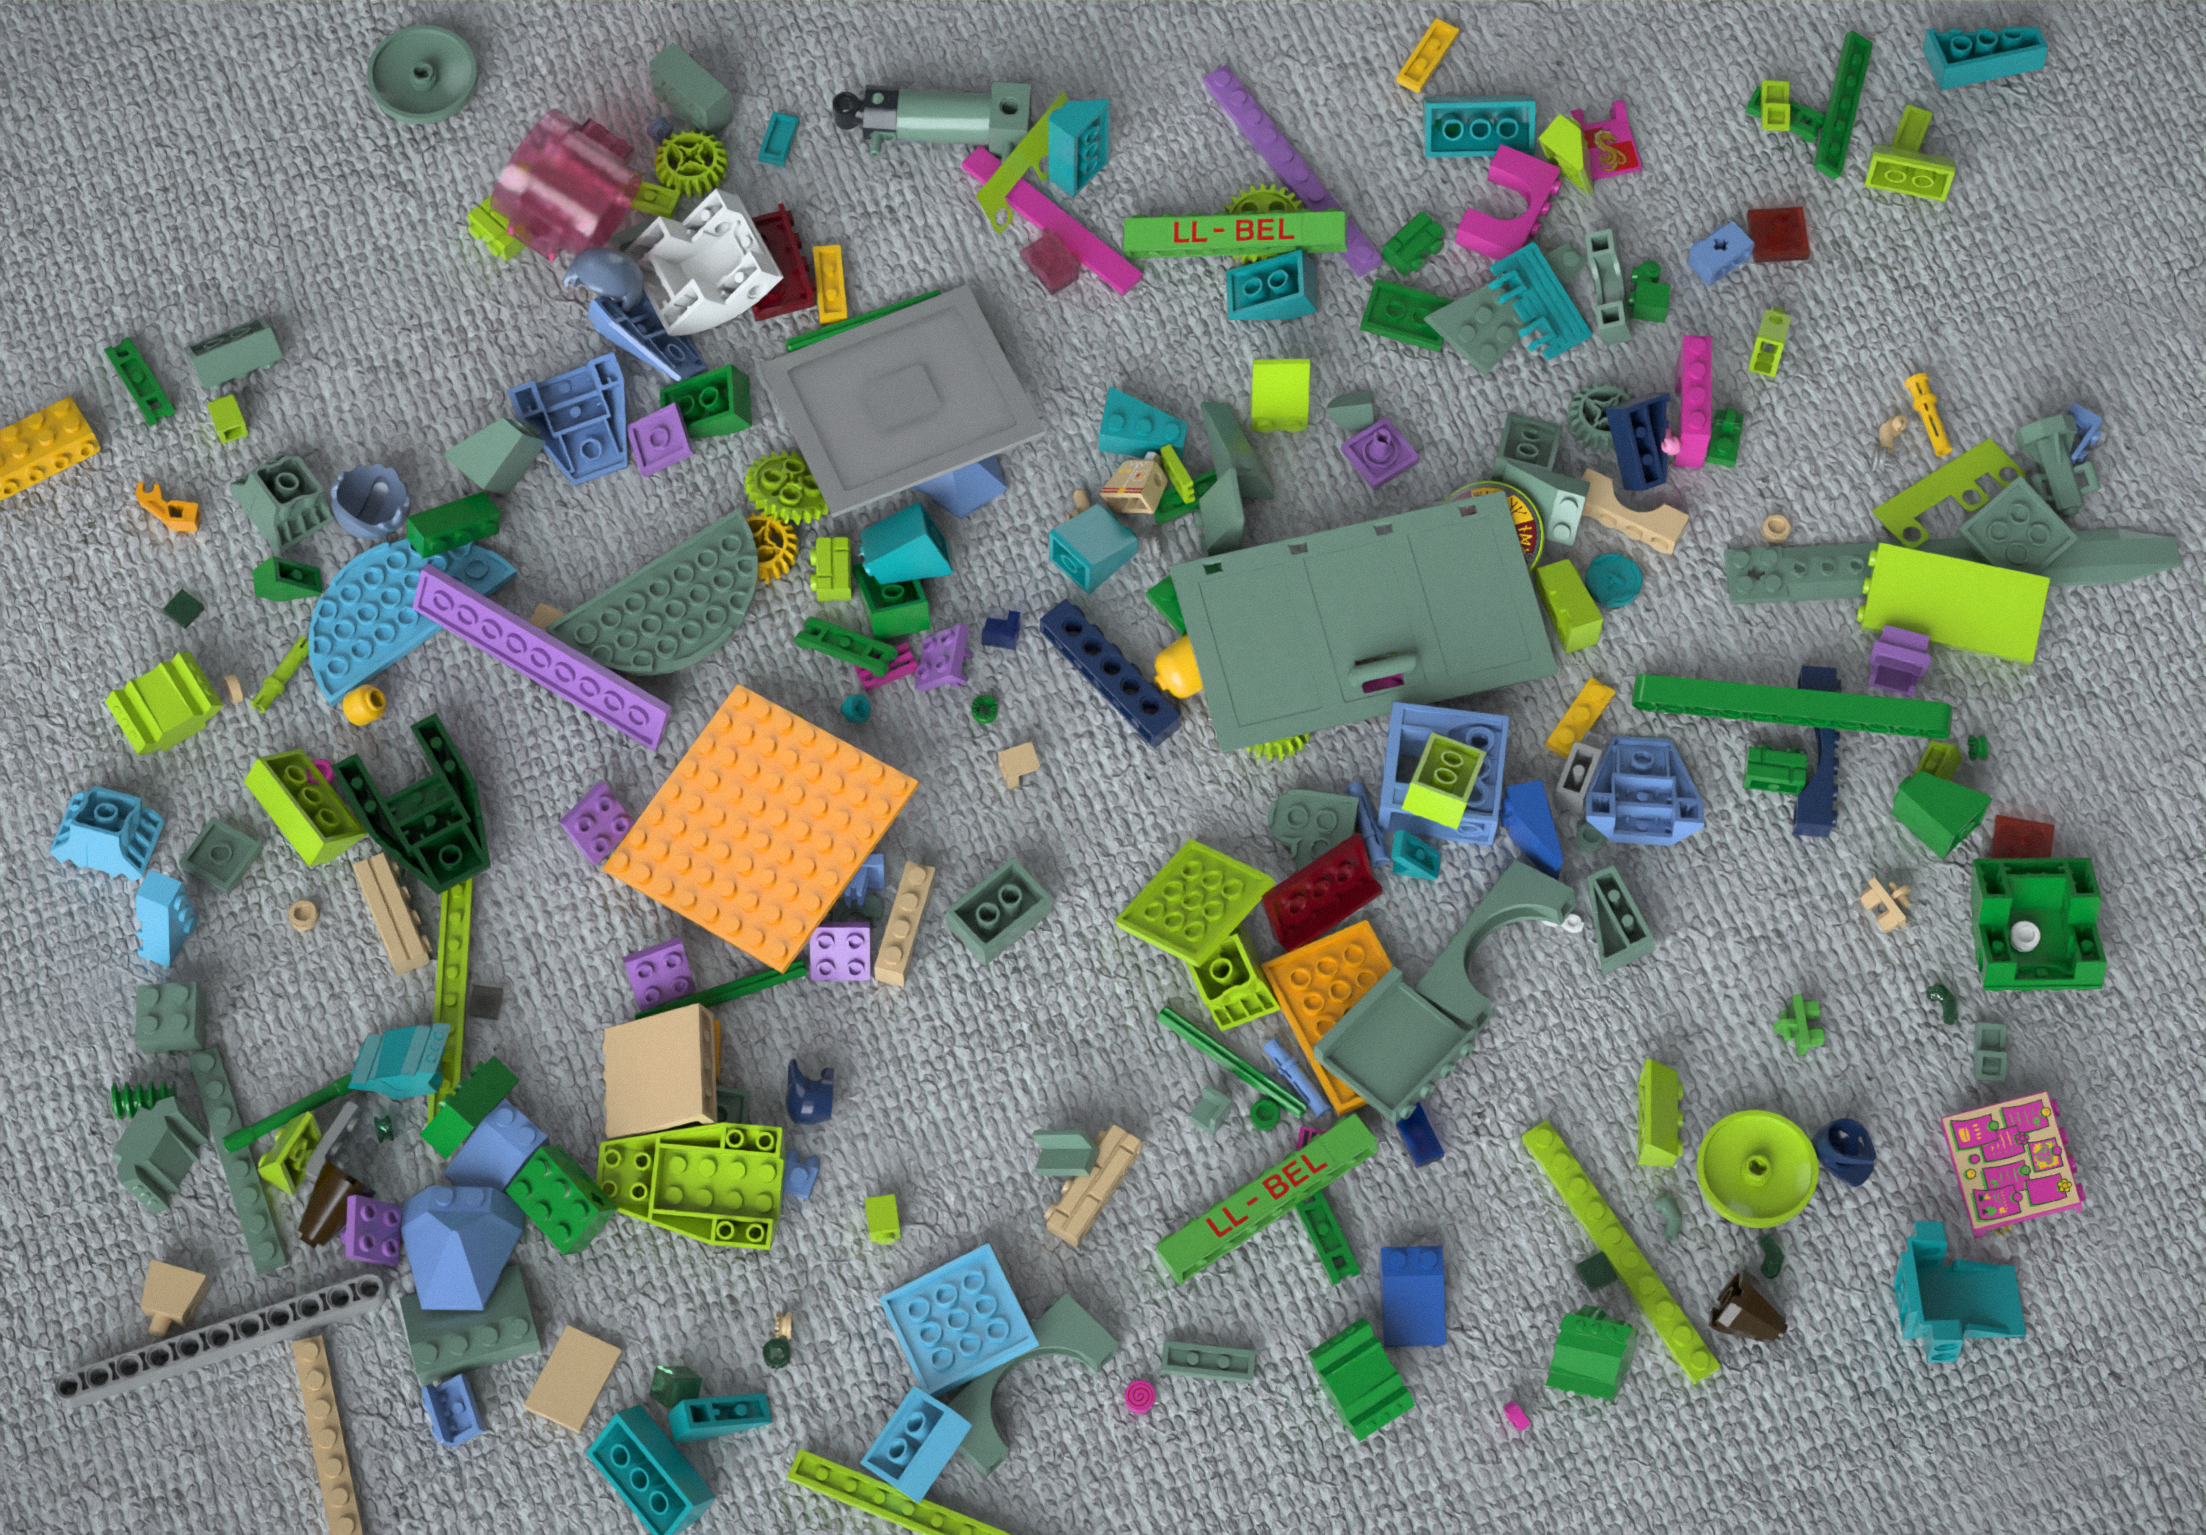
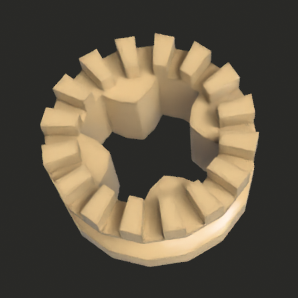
M777 1311L776 1325L779 1326L775 1327L776 1339H780L781 1336L792 1339L793 1313L788 1312L786 1315H783L781 1311Z

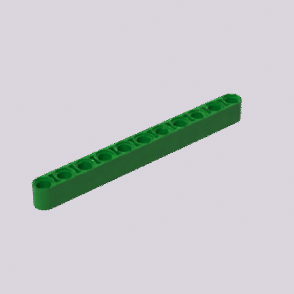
M1641 674L1635 677L1631 704L1634 708L1644 711L1932 739H1946L1950 736L1953 707L1942 702Z

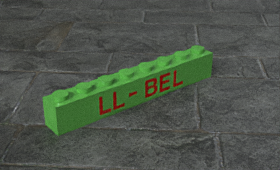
M1328 208L1324 212L1300 209L1297 210V213L1272 210L1269 214L1244 211L1240 215H1231L1228 212H1216L1214 215L1203 216L1201 213H1189L1187 216L1179 217L1169 213L1161 214L1159 217L1137 214L1133 215L1132 218H1124V252L1128 259L1287 254L1300 249L1305 253L1348 252V218L1346 212L1338 208Z
M1356 1113L1348 1118L1343 1117L1339 1119L1332 1129L1324 1134L1319 1133L1308 1142L1307 1146L1299 1151H1291L1285 1156L1283 1162L1275 1167L1266 1168L1256 1180L1250 1184H1242L1226 1200L1215 1202L1209 1208V1211L1201 1217L1191 1218L1186 1222L1184 1228L1177 1233H1170L1163 1237L1159 1245L1156 1246L1158 1259L1177 1284L1181 1285L1294 1209L1296 1204L1302 1200L1303 1202L1313 1196V1193L1319 1189H1324L1378 1152L1376 1138Z

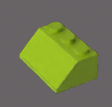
M1559 114L1538 140L1548 163L1560 167L1562 175L1590 196L1593 193L1591 155L1587 147L1588 142L1584 139L1585 134L1580 130L1582 126L1571 116L1566 119L1563 115Z
M1873 144L1864 186L1945 202L1956 170L1955 160L1941 155L1933 156L1919 153L1915 150L1892 148L1889 145Z
M1645 1059L1638 1079V1165L1674 1167L1677 1157H1682L1683 1139H1678V1129H1682L1683 1111L1678 1110V1100L1682 1101L1683 1083L1678 1082L1677 1071L1652 1059Z

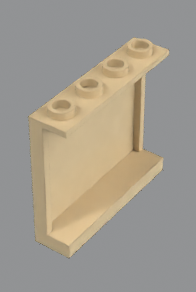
M696 1003L604 1029L602 1047L605 1054L603 1077L606 1082L604 1106L606 1108L607 1123L605 1124V1134L607 1140L641 1136L694 1121H699L703 1125L718 1123L714 1014Z

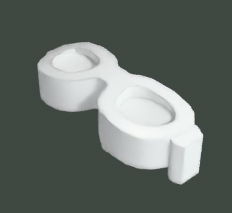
M1570 914L1561 926L1569 932L1577 933L1583 930L1584 923L1581 922L1579 916ZM1541 920L1548 926H1559L1555 923Z

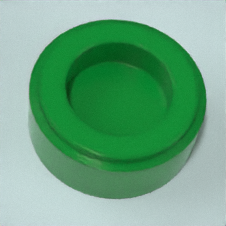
M1262 1099L1253 1104L1250 1110V1121L1256 1129L1269 1131L1278 1125L1280 1109L1275 1102L1269 1099Z

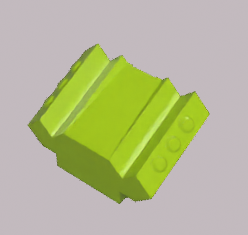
M178 652L172 661L160 662L157 667L145 675L129 680L124 689L112 690L105 700V703L138 755L151 754L159 748L162 753L206 728L205 722L216 716L223 706L191 652Z
M1243 924L1238 925L1199 968L1186 962L1205 1006L1209 1008L1213 1019L1221 1031L1281 1010L1260 967L1259 954L1251 943V936Z

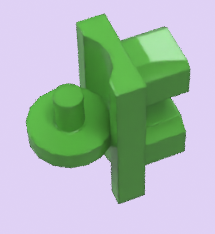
M1796 994L1792 996L1793 1002L1789 1004L1790 1018L1788 1011H1781L1779 1013L1781 1020L1773 1024V1029L1775 1033L1783 1034L1784 1041H1792L1793 1032L1797 1056L1806 1055L1809 1048L1823 1046L1825 1037L1822 1027H1807L1806 1020L1819 1019L1820 1009L1818 1000H1803L1802 994Z

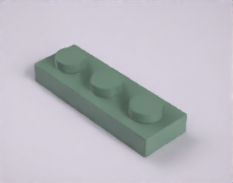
M1164 1340L1160 1374L1252 1384L1256 1351Z

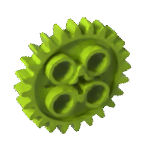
M1261 183L1260 190H1256L1253 185H1250V193L1240 189L1241 198L1231 196L1232 205L1225 204L1224 209L1225 212L1231 215H1240L1244 211L1269 214L1272 210L1297 213V210L1303 208L1302 200L1295 202L1296 196L1294 192L1286 196V187H1283L1278 192L1276 191L1275 184H1272L1270 189L1266 190L1264 183ZM1283 254L1233 255V259L1242 256V264L1245 265L1249 260L1252 263H1256Z
M782 450L781 456L771 451L770 458L762 454L760 461L754 460L753 465L748 467L744 482L746 486L745 494L749 495L748 502H756L755 510L764 509L763 516L773 514V521H777L781 517L784 518L785 524H788L790 519H792L799 525L801 519L811 524L812 517L819 521L822 514L828 515L829 509L805 458L804 456L798 457L796 451H793L791 456H788L785 450Z

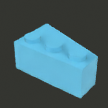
M150 869L136 894L137 919L142 921V929H138L137 937L143 939V944L138 948V955L170 968L187 935H191L197 925V916L183 883Z

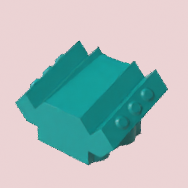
M434 1022L431 1027L416 1025L387 1030L382 1036L368 1034L358 1051L359 1056L355 1060V1067L350 1074L351 1079L347 1088L378 1092L392 1100L439 1093V1088L443 1082L441 1058L445 1053L444 1045L451 1025Z

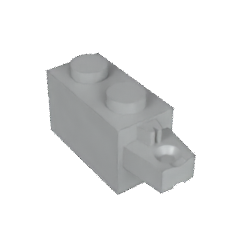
M1586 731L1581 742L1574 741L1555 790V806L1583 814L1586 793L1602 761L1603 735Z

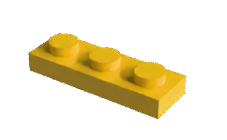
M1435 18L1398 73L1396 83L1420 94L1459 36L1460 29Z
M840 244L813 247L820 324L837 323L846 320L848 317Z
M1591 677L1546 741L1545 747L1568 759L1574 741L1581 742L1586 731L1592 730L1614 698L1616 691Z

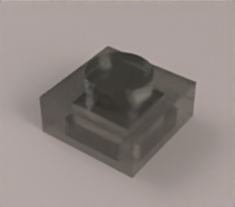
M473 984L468 1015L470 1017L498 1020L504 996L503 988Z

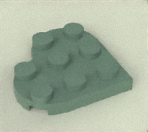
M1302 789L1289 790L1287 794L1280 796L1271 803L1268 811V826L1275 841L1291 847L1292 859L1297 871H1299L1342 841L1354 835L1360 799L1359 797Z

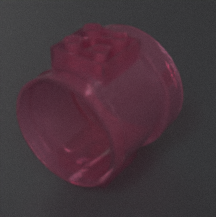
M555 108L536 123L514 152L496 184L491 197L490 208L509 220L507 233L553 263L563 250L576 257L586 248L603 247L635 199L642 183L643 173L629 165L635 148L629 145L628 142L620 139L603 125L596 123L590 118L581 126V124Z

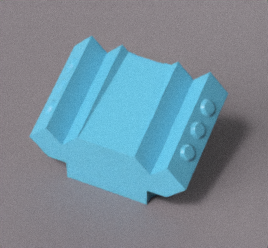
M93 786L87 792L81 791L72 796L49 852L60 863L71 859L79 868H94L105 871L112 877L123 873L133 882L143 877L165 820L155 810L142 807V798Z

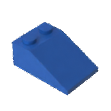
M1542 780L1507 786L1505 797L1501 799L1502 810H1499L1501 826L1507 828L1508 835L1542 873L1558 880L1563 863V855Z
M1442 1246L1381 1248L1378 1260L1384 1347L1446 1345Z

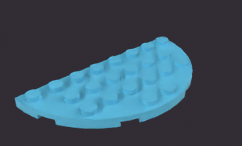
M408 539L390 544L387 541L355 557L333 577L331 585L323 597L319 598L309 627V657L317 685L324 698L331 707H334L343 700L348 692L365 685L444 629L441 625L412 609L421 569L427 563L486 598L517 577V571L496 552L473 544V541L464 546L425 559L420 556Z

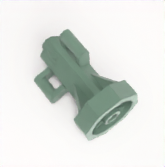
M2065 414L2040 419L2025 425L2016 431L2014 437L2018 450L2025 451L2039 464L2042 474H2035L2029 477L2032 488L2047 504H2051L2053 511L2057 515L2062 514L2063 518H2068L2079 514L2078 509L2085 505L2082 496L2101 489V485L2093 461L2073 467L2070 453L2075 434L2078 430L2073 415ZM2085 472L2088 486L2079 488L2076 475ZM2043 483H2045L2048 495H2046Z

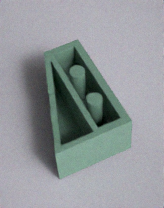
M1614 864L1588 876L1602 975L1604 976L1655 951V938Z

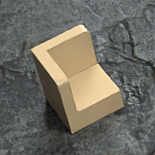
M1032 742L998 752V765L1008 789L1019 786V776L1040 769V762Z

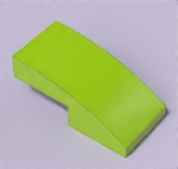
M1762 80L1761 130L1789 132L1790 81Z

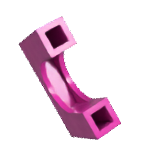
M1500 144L1490 164L1488 180L1521 194L1527 201L1529 209L1518 218L1500 220L1468 207L1457 228L1455 243L1498 261L1527 246L1531 237L1536 238L1540 231L1542 223L1539 221L1541 217H1547L1551 209L1552 201L1550 199L1552 195L1557 196L1562 187L1563 180L1559 179L1561 168Z
M1683 335L1675 367V393H1681L1680 416L1675 437L1681 440L1682 448L1677 455H1674V466L1702 468L1711 436L1712 336Z

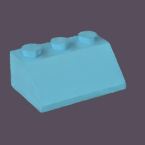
M913 1386L860 1464L919 1504L973 1425L945 1404Z

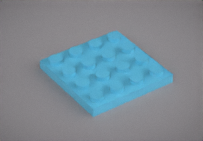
M989 1243L879 1298L922 1391L933 1398L1039 1346Z

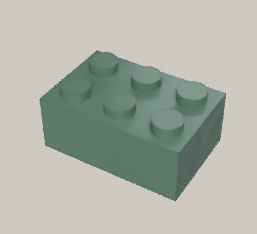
M671 43L649 61L653 95L659 102H665L669 105L676 117L685 119L690 124L691 129L694 128L697 134L705 130L707 137L712 134L716 136L733 122L730 91L675 43Z
M1012 857L946 910V925L986 966L1052 912V897Z

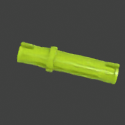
M299 636L296 643L272 675L264 679L263 687L254 699L250 701V705L255 710L260 707L258 712L265 714L277 695L283 694L285 691L284 686L309 654V639L305 644L306 637Z

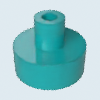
M853 694L846 697L844 703L840 706V712L849 723H864L869 719L871 705L865 695Z

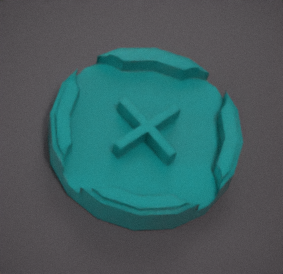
M1605 553L1596 557L1591 562L1586 572L1585 585L1592 599L1600 605L1610 608L1623 607L1635 600L1639 595L1643 580L1640 568L1631 558L1629 560L1619 553Z

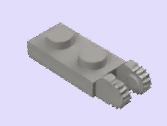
M346 1102L308 1159L309 1162L306 1163L305 1171L311 1183H316L321 1167L326 1160L330 1162L332 1158L336 1159L341 1154L345 1146L343 1141L348 1134H353L358 1129L362 1118H360L359 1106L353 1102Z

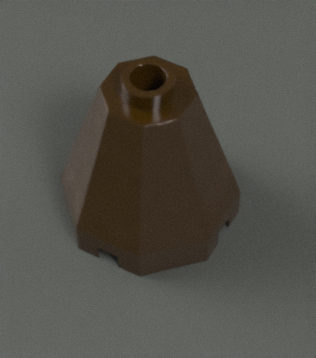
M1744 1269L1740 1271V1274L1737 1272L1732 1276L1717 1298L1720 1302L1719 1309L1713 1307L1709 1314L1708 1326L1716 1331L1765 1343H1771L1775 1339L1780 1340L1788 1328V1324L1785 1323L1786 1314L1755 1276Z

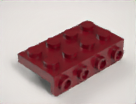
M783 203L777 204L778 211L751 218L784 277L751 307L755 322L814 307L813 296L817 295L815 281L813 278L808 279L806 273L810 272L807 257L801 256L799 249H802L800 236L798 233L793 234L791 228L795 226L791 210L786 211Z
M1355 833L1271 888L1261 897L1273 938L1289 953L1305 946L1383 893V889L1373 877L1364 841Z

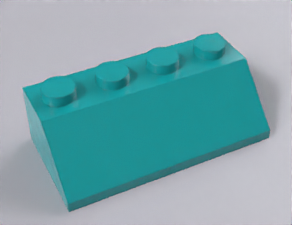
M1533 96L1423 97L1425 157L1495 156L1500 144L1527 155H1534L1535 100ZM1437 118L1441 119V131L1436 127L1435 121ZM1456 123L1459 124V128L1455 133L1448 134L1445 132L1446 126L1451 127L1456 125Z
M1107 99L1069 101L1060 109L1056 108L1048 118V180L1073 198L1109 163L1110 102Z
M640 1404L617 1412L586 1452V1455L652 1535H679L698 1520L717 1497Z

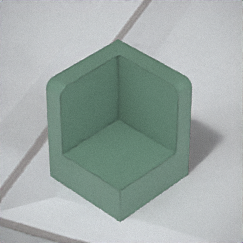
M1207 1084L1203 1089V1097L1190 1113L1189 1120L1214 1136L1231 1113L1232 1100Z

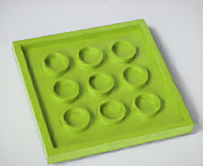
M1190 838L1114 921L1118 928L1199 968L1261 901V896L1275 885V882L1271 876Z

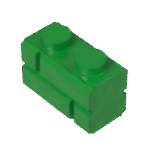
M1423 211L1419 212L1383 245V260L1390 266H1394L1395 270L1404 277H1407L1412 271L1417 273L1425 265L1427 257L1431 254L1435 256L1443 249L1445 245L1444 228L1435 221L1433 222Z
M1767 745L1749 747L1745 758L1743 788L1799 795L1805 786L1807 754H1802L1799 750L1793 748L1778 751L1771 750Z

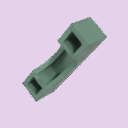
M1612 228L1585 234L1588 259L1597 292V306H1595L1599 333L1606 346L1633 340L1620 247Z

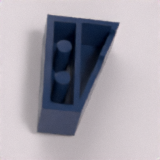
M1649 393L1605 408L1624 490L1644 491L1666 483L1667 453L1662 450L1661 444L1665 442V429H1669V420H1666L1667 402H1670V393Z

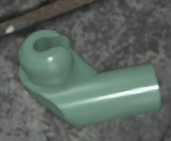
M1666 1195L1657 1197L1653 1202V1208L1657 1213H1663L1666 1218L1663 1238L1676 1241L1682 1222V1213L1673 1198Z

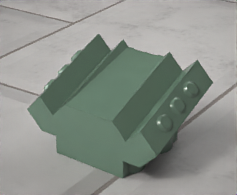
M281 453L230 484L233 499L241 501L243 513L251 518L261 533V537L269 539L272 552L281 553L333 521L329 506L323 499L325 490L299 455L293 457L291 454Z
M175 1096L157 1101L152 1111L140 1106L113 1150V1160L119 1163L117 1171L120 1183L152 1213L170 1209L166 1195L180 1192L179 1185L193 1162L199 1161L196 1147L210 1143L206 1128Z

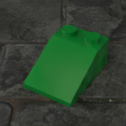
M732 364L660 389L661 409L674 402L680 406L689 438L730 435L752 427L749 377Z
M862 563L852 565V571L866 619L875 640H889L893 637L916 634L920 631L931 629L928 601L918 579L879 584L874 575L870 577L867 574Z

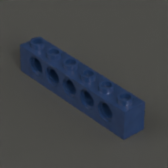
M1064 599L1040 618L1041 634L1154 749L1180 729L1181 713L1177 706L1172 702L1168 703L1162 697L1159 688L1152 682L1148 683L1142 677V672L1137 665L1129 663L1123 657L1120 648L1114 643L1110 644L1104 638L1102 630L1096 624L1091 625L1085 619V615L1076 604L1072 605L1067 599ZM1071 630H1076L1080 632V634L1070 635L1068 634V632ZM1097 650L1099 653L1096 655H1090L1087 653V651ZM1115 669L1118 673L1108 674L1105 671ZM1135 689L1138 692L1135 694H1128L1125 692V690ZM1152 708L1155 709L1157 712L1154 714H1148L1144 712V710Z

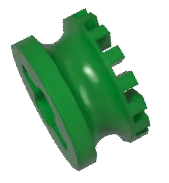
M980 695L978 698L976 697L972 702V716L974 720L980 724L993 722L998 713L997 702L991 696ZM984 705L986 708H990V714L979 713L980 706Z
M1981 734L1978 738H1975L1974 735H1969L1967 745L1970 747L1967 749L1970 750L1968 751L1970 761H1975L1977 757L1981 760H1986L1988 752L1986 736Z

